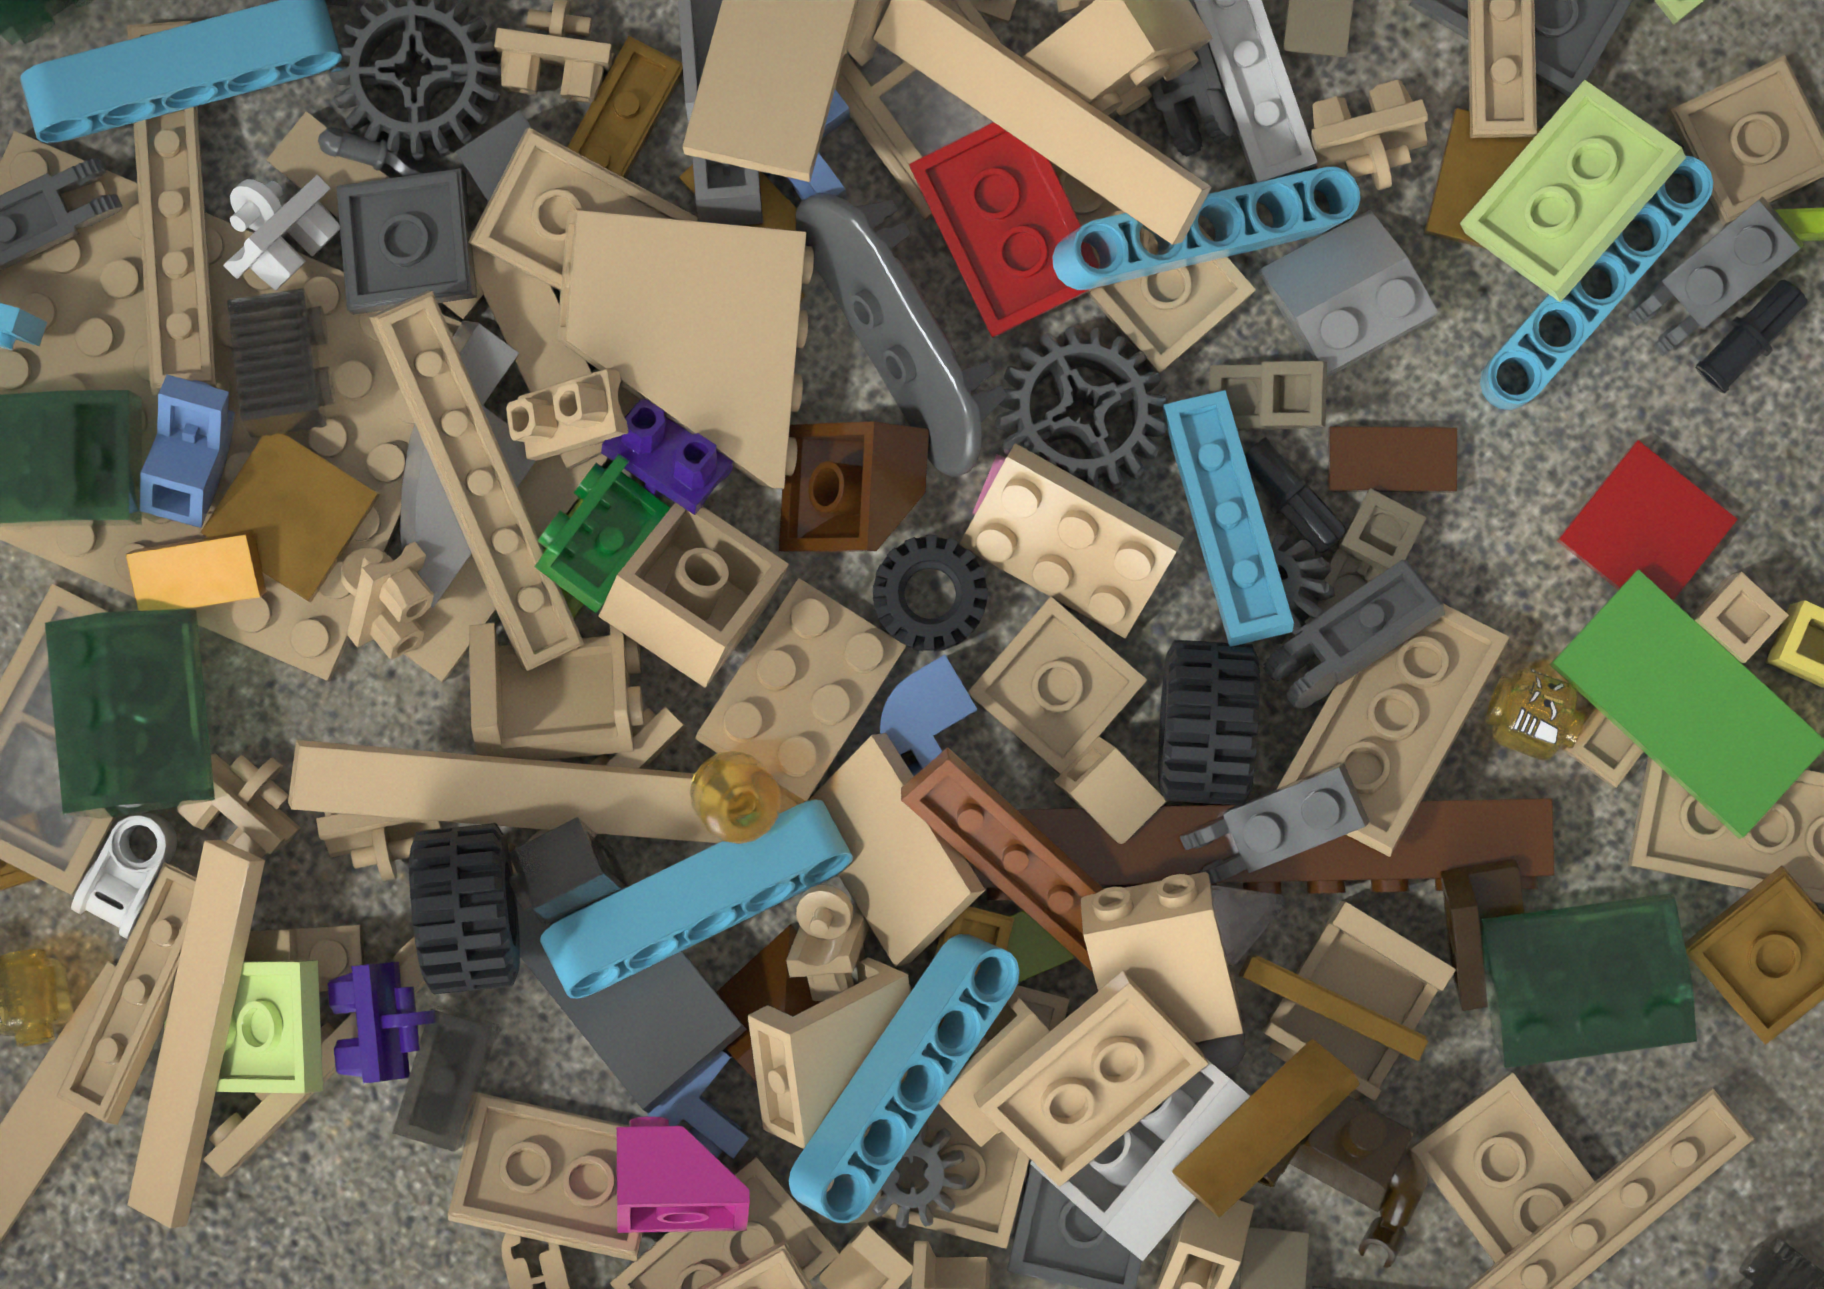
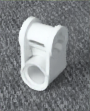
M153 813L129 816L119 821L112 829L97 861L89 869L73 899L71 910L80 915L88 911L119 928V935L129 939L163 863H170L175 854L177 835L172 824L163 816ZM139 825L148 827L157 838L156 852L148 861L139 859L130 849L129 838L131 832Z

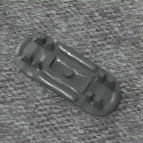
M816 193L802 200L796 210V231L806 232L805 246H812L813 266L829 288L910 427L929 429L928 460L940 472L952 477L970 472L976 465L981 451V422L1008 395L1002 385L988 392L982 390L975 395H971L970 392L980 387L981 382L990 378L995 373L988 362L963 370L957 364L954 348L903 262L899 258L894 257L891 252L894 247L911 234L906 223L902 222L893 228L884 227L876 232L873 230L879 227L883 220L898 211L892 200L853 206L848 201L827 193Z

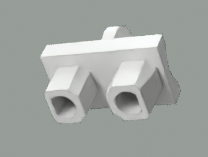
M316 175L282 207L279 198L282 197L283 190L277 182L270 181L264 185L256 180L246 179L239 183L230 195L231 205L235 212L230 217V223L237 231L243 232L249 227L255 232L244 242V246L223 266L236 279L251 268L263 281L277 291L306 262L282 238L285 234L289 233L311 256H314L340 230V224L319 202L331 188Z

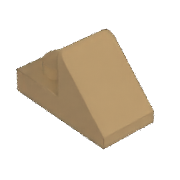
M363 925L250 931L244 961L318 960L319 992L328 991L327 984L329 980L352 973L351 966L365 965Z

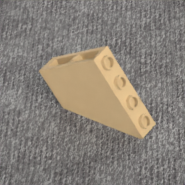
M582 210L567 211L557 340L600 371L604 369L619 370L620 385L640 400L647 399L664 410L665 417L691 434L699 433L716 444L717 451L734 461V468L758 485L784 489L785 475H793L797 460V442L794 437H789L791 412H798L802 400L801 374H795L794 368L796 348H804L808 333V314L806 310H800L802 284L808 285L811 281L814 264L812 246H805L806 232Z

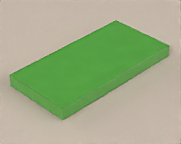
M1639 569L1633 573L1549 664L1739 839L1746 836L1824 750L1823 737Z

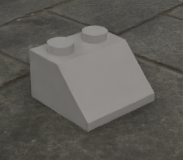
M1371 210L1360 214L1258 271L1307 361L1327 362V377L1423 326L1439 313L1408 256Z

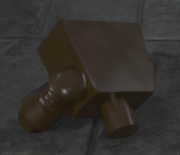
M1347 1096L1267 1172L1258 1183L1275 1187L1280 1175L1285 1172L1290 1164L1372 1210L1380 1211L1381 1217L1375 1218L1371 1222L1359 1245L1358 1251L1361 1256H1364L1370 1244L1380 1245L1388 1253V1258L1383 1266L1388 1268L1395 1262L1406 1241L1407 1234L1404 1227L1410 1223L1427 1185L1428 1175L1425 1166L1416 1153L1409 1150L1414 1134L1409 1128Z

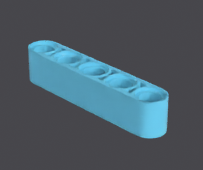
M278 0L46 61L27 69L21 75L20 81L37 139L41 142L56 143L316 75L335 67L341 61L342 55L338 49L339 44L325 0Z
M1686 156L1685 160L1673 172L1684 175L1693 184L1694 197L1690 203L1682 204L1673 201L1667 195L1664 183L1634 217L1633 221H1640L1647 225L1652 233L1653 241L1650 250L1642 252L1630 248L1624 241L1622 231L1591 267L1600 269L1609 277L1611 291L1608 298L1594 299L1588 296L1582 289L1580 280L1561 303L1547 294L1487 362L1481 372L1480 386L1482 394L1490 404L1504 410L1521 408L1537 396L1707 203L1712 194L1713 179L1711 171L1704 162L1695 157ZM1553 315L1565 321L1570 332L1566 346L1553 347L1543 341L1538 330L1542 317ZM1507 362L1515 363L1523 368L1528 378L1527 388L1523 394L1511 395L1501 389L1496 378L1500 364Z
M1323 167L1210 193L1207 195L1183 242L1174 245L1127 213L1093 220L1076 229L1057 244L1053 254V268L1058 278L1066 286L1076 290H1088L1318 236L1353 216L1360 202L1359 187L1355 179L1346 170L1338 167ZM1314 189L1321 191L1326 196L1329 202V214L1322 212L1317 207L1314 201ZM1257 202L1264 204L1270 210L1273 218L1272 228L1260 221L1256 212ZM1199 215L1206 217L1212 222L1216 233L1215 241L1207 239L1201 233L1198 225ZM1141 228L1148 230L1154 235L1158 243L1157 255L1149 253L1143 247L1140 241ZM1082 242L1091 244L1097 250L1100 257L1099 269L1089 266L1084 261L1081 255Z
M811 800L796 805L778 814L768 825V829L765 826L773 817L732 836V838L736 836L742 839V841H746L744 843L736 844L722 841L552 924L541 935L540 942L567 996L578 999L599 992L842 872L852 862L853 855L825 803L822 800ZM763 828L762 832L764 833H760V835L758 834L755 838L751 839L757 832H759Z
M958 934L950 938L941 947L795 1161L790 1171L789 1187L791 1194L798 1202L837 1223H849L859 1218L866 1211L1013 994L1019 980V967L1017 960L1010 952L970 934ZM980 964V968H979L977 974L975 975V971H976L978 965ZM944 1017V1021L941 1027L938 1029L939 1023L941 1019ZM908 1070L907 1076H906L905 1080H904V1081L902 1082V1084H901V1080H902V1078H903L905 1072ZM871 1125L868 1135L864 1138L867 1128ZM834 1179L831 1189L827 1192L829 1184Z

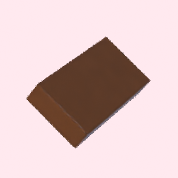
M1330 426L1328 428V492H1368L1371 488L1377 492L1455 493L1457 492V428Z

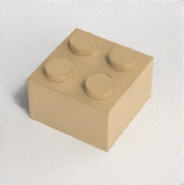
M1095 0L1022 58L1108 116L1116 110L1120 116H1123L1139 108L1152 97L1148 88L1160 78L1164 77L1166 81H1169L1192 68L1199 61L1195 52L1213 38L1189 0Z
M675 502L618 573L598 617L705 688L768 607L789 564L703 506L694 515Z

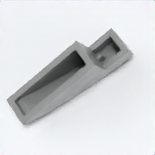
M678 0L688 124L722 0ZM692 156L699 222L738 226L763 223L759 171Z
M463 321L453 336V340L514 482L518 487L536 460L526 458L524 442L513 441L510 437L509 425L486 409L483 404L519 353L481 324ZM414 424L409 440L402 482L401 544L403 552L406 545L416 542L426 554L423 568L418 571V575L434 593L431 607L434 608L471 555V551L417 426Z

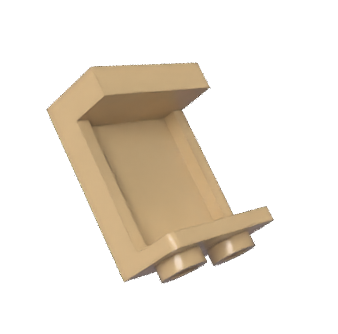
M494 623L469 625L471 729L477 755L550 760L634 752L633 726L644 725L641 687H630V674L641 673L639 643L610 625L609 636L582 638L584 645L529 671H525L521 668L512 645L499 646Z
M1208 873L1176 874L1166 877L1162 881L1126 888H1106L1096 894L1086 895L1081 898L1083 936L1098 991L1124 971L1193 1043L1243 1033L1239 995L1234 974H1230L1214 908L1212 886Z
M1340 901L1296 974L1414 1030L1438 990H1444L1456 969L1351 904ZM1281 997L1261 1030L1262 1033L1274 1039L1267 1051L1285 1062L1290 1060L1313 1038L1354 1072L1360 1085L1348 1096L1356 1100L1363 1094L1376 1101L1382 1091L1379 1088L1400 1054L1284 997Z
M866 958L857 963L858 984L793 1017L768 1005L748 1015L763 1130L802 1149L806 1147L911 993L912 989L909 984L908 974L874 959ZM908 1070L905 1072L901 1084L905 1080Z

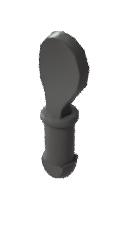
M329 127L318 138L320 149L324 153L333 157L339 156L371 165L376 171L381 170L383 164L392 166L402 176L449 170L438 163L427 160L416 161L413 156L404 153L395 155L388 150L387 140L369 141L365 137L344 132L339 128Z

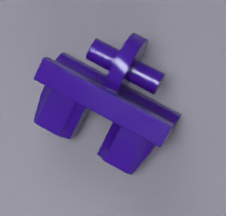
M639 400L624 417L627 421L628 433L605 440L602 443L601 454L614 461L620 453L629 460L624 469L644 481V489L656 498L665 495L696 515L714 488L731 473L734 461L717 451V445L699 433L693 435L665 417L664 410L649 400Z
M399 962L351 966L352 973L329 980L327 984L329 1006L334 1014L356 1012L358 1038L336 1041L334 1047L336 1072L341 1075L362 1077L363 1084L410 1078L408 1052L420 1051L418 1025L436 1023L435 1010L416 1012L414 986L401 987Z

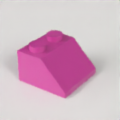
M638 1117L630 1120V1127H616L617 1233L747 1231L750 1190L683 1126H669V1120L662 1117Z

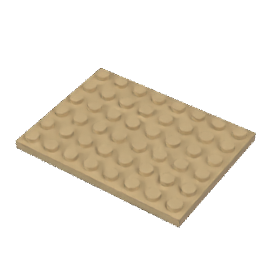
M14 131L0 162V195L46 173L52 176L84 162V160ZM106 170V173L100 176L97 181L76 190L61 193L69 212L89 203L97 197L109 194L118 195L123 209L101 222L78 229L80 234L0 271V303L20 308L47 322L40 346L15 340L12 350L0 347V540L135 598L125 554L135 549L208 538L200 533L268 426L271 425L380 494L379 498L312 602H308L263 573L267 592L261 597L171 611L169 613L324 680L331 681L349 640L347 629L355 597L345 589L341 582L342 565L346 556L354 550L376 548L387 553L401 521L402 482L409 440L415 424L369 316L381 311L351 314L347 311L344 272L299 252L297 253L306 262L277 291L263 281L251 268L236 279L223 265L244 246V242L253 233L247 230L243 232L237 231L231 223L205 213L217 388L229 391L228 410L235 412L230 448L219 486L202 528L141 512L140 476L157 435L158 395H152L150 387L138 186L136 182ZM443 315L453 338L462 322Z

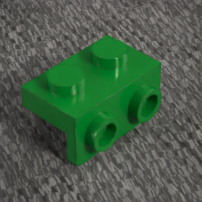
M620 453L607 470L597 462L594 464L573 492L583 502L571 517L560 510L537 540L547 550L534 567L595 613L606 601L618 573L670 510V507L622 472L629 460Z

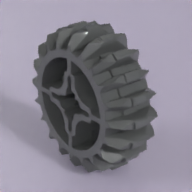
M383 0L388 11L379 16L370 4L365 3L360 7V10L369 24L364 29H361L353 22H346L343 30L356 42L354 47L344 44L338 45L342 55L341 61L350 63L349 67H339L330 71V79L333 83L350 85L349 88L340 91L334 96L337 107L347 109L358 106L345 120L349 128L355 131L371 122L364 137L369 141H380L388 134L387 147L395 155L403 152L406 141H411V152L416 161H423L427 153L426 141L431 140L434 141V145L441 156L449 155L450 146L445 136L454 131L463 144L466 145L471 142L473 138L463 124L469 118L481 126H487L490 121L489 116L484 110L477 106L478 102L497 104L500 100V94L497 90L483 85V81H493L501 78V65L482 63V61L493 57L497 53L494 47L495 40L485 39L475 42L487 29L485 21L478 17L462 26L469 11L468 5L462 0L454 3L447 13H444L446 0H429L427 7L422 6V0H407V6L399 7L397 0ZM425 26L444 31L456 39L464 48L467 62L453 63L450 58H439L431 55L428 49V41L425 38ZM405 28V32H402V46L398 53L389 59L376 60L375 65L368 66L374 51L380 43L391 34ZM416 51L426 70L429 71L432 68L435 70L430 75L421 76L420 86L417 87V96L406 77L401 80L398 78L402 77L404 73L412 72L413 62L416 61ZM466 82L461 95L454 105L442 115L428 120L431 101L434 96L442 89L456 88L457 83ZM380 85L383 90L401 92L404 96V105L408 110V122L394 120L377 110L369 98L367 86Z
M1075 327L1066 328L1063 347L1059 346L1055 337L1050 333H1046L1040 339L1041 351L1044 357L1034 349L1026 346L1019 354L1020 361L1026 370L1016 366H1008L1005 371L1004 379L1015 389H1004L1008 396L999 405L1013 411L998 415L995 425L999 430L1017 432L1003 441L1002 449L1004 453L1008 454L1016 443L1098 490V479L1103 478L1107 487L1113 493L1118 492L1123 486V479L1119 468L1128 476L1138 479L1143 474L1144 467L1136 455L1145 459H1155L1159 451L1157 444L1147 436L1158 437L1165 434L1167 423L1151 414L1163 411V405L1168 404L1166 396L1159 394L1147 395L1146 393L1159 385L1161 377L1158 372H1149L1139 376L1137 372L1144 365L1147 356L1144 352L1139 351L1134 353L1128 360L1123 358L1121 354L1127 342L1123 336H1117L1113 341L1111 349L1100 346L1103 333L1099 327L1092 329L1088 344L1080 343L1079 333ZM1071 367H1086L1100 371L1112 378L1118 385L1116 386L1112 382L1100 387L1092 386L1082 379L1077 369L1071 370ZM1052 374L1056 382L1054 391L1059 405L1053 410L1046 412L1044 419L1033 423L1030 415V395L1044 378ZM1073 402H1083L1082 409L1086 404L1091 405L1095 409L1089 424H1080V417L1076 422L1070 419L1068 415ZM1129 402L1132 411L1131 434L1118 449L1111 452L1106 442L1109 434L1105 428L1104 420L1110 415L1115 414L1119 406ZM1063 438L1073 440L1080 445L1085 455H1091L1092 459L1067 457L1053 450L1044 440H1048L1049 443Z

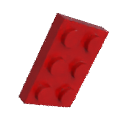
M995 122L908 164L992 338L1095 289L1076 290L1068 287L1058 278L1053 268V254L1057 244L1082 225L1051 161ZM1082 242L1081 255L1084 261L1089 266L1099 269L1100 262L1091 244Z

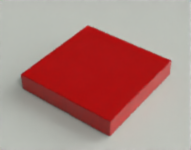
M1637 440L1556 541L1617 590L1639 569L1670 599L1674 600L1738 519Z

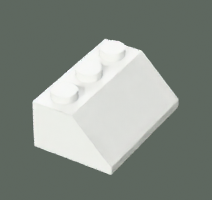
M1207 1060L1208 1065L1060 1187L1033 1161L1030 1162L1036 1170L1095 1223L1142 1261L1196 1199L1194 1195L1178 1182L1172 1170L1250 1097L1209 1060Z

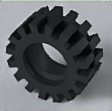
M926 535V537H913L905 540L903 544L896 548L894 547L887 554V557L879 565L873 585V601L879 621L893 638L911 647L913 650L937 652L946 650L954 645L957 646L975 631L985 612L988 588L983 568L969 549H965L958 544L959 542L951 538L945 539L937 537V535ZM924 569L942 571L952 580L955 587L956 596L953 606L946 614L938 618L928 619L916 615L909 608L905 599V588L909 579L915 573Z

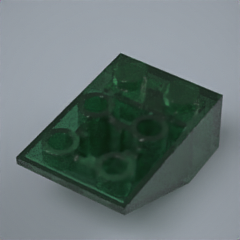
M68 390L0 395V527L142 525V512L140 511L142 397L130 390Z

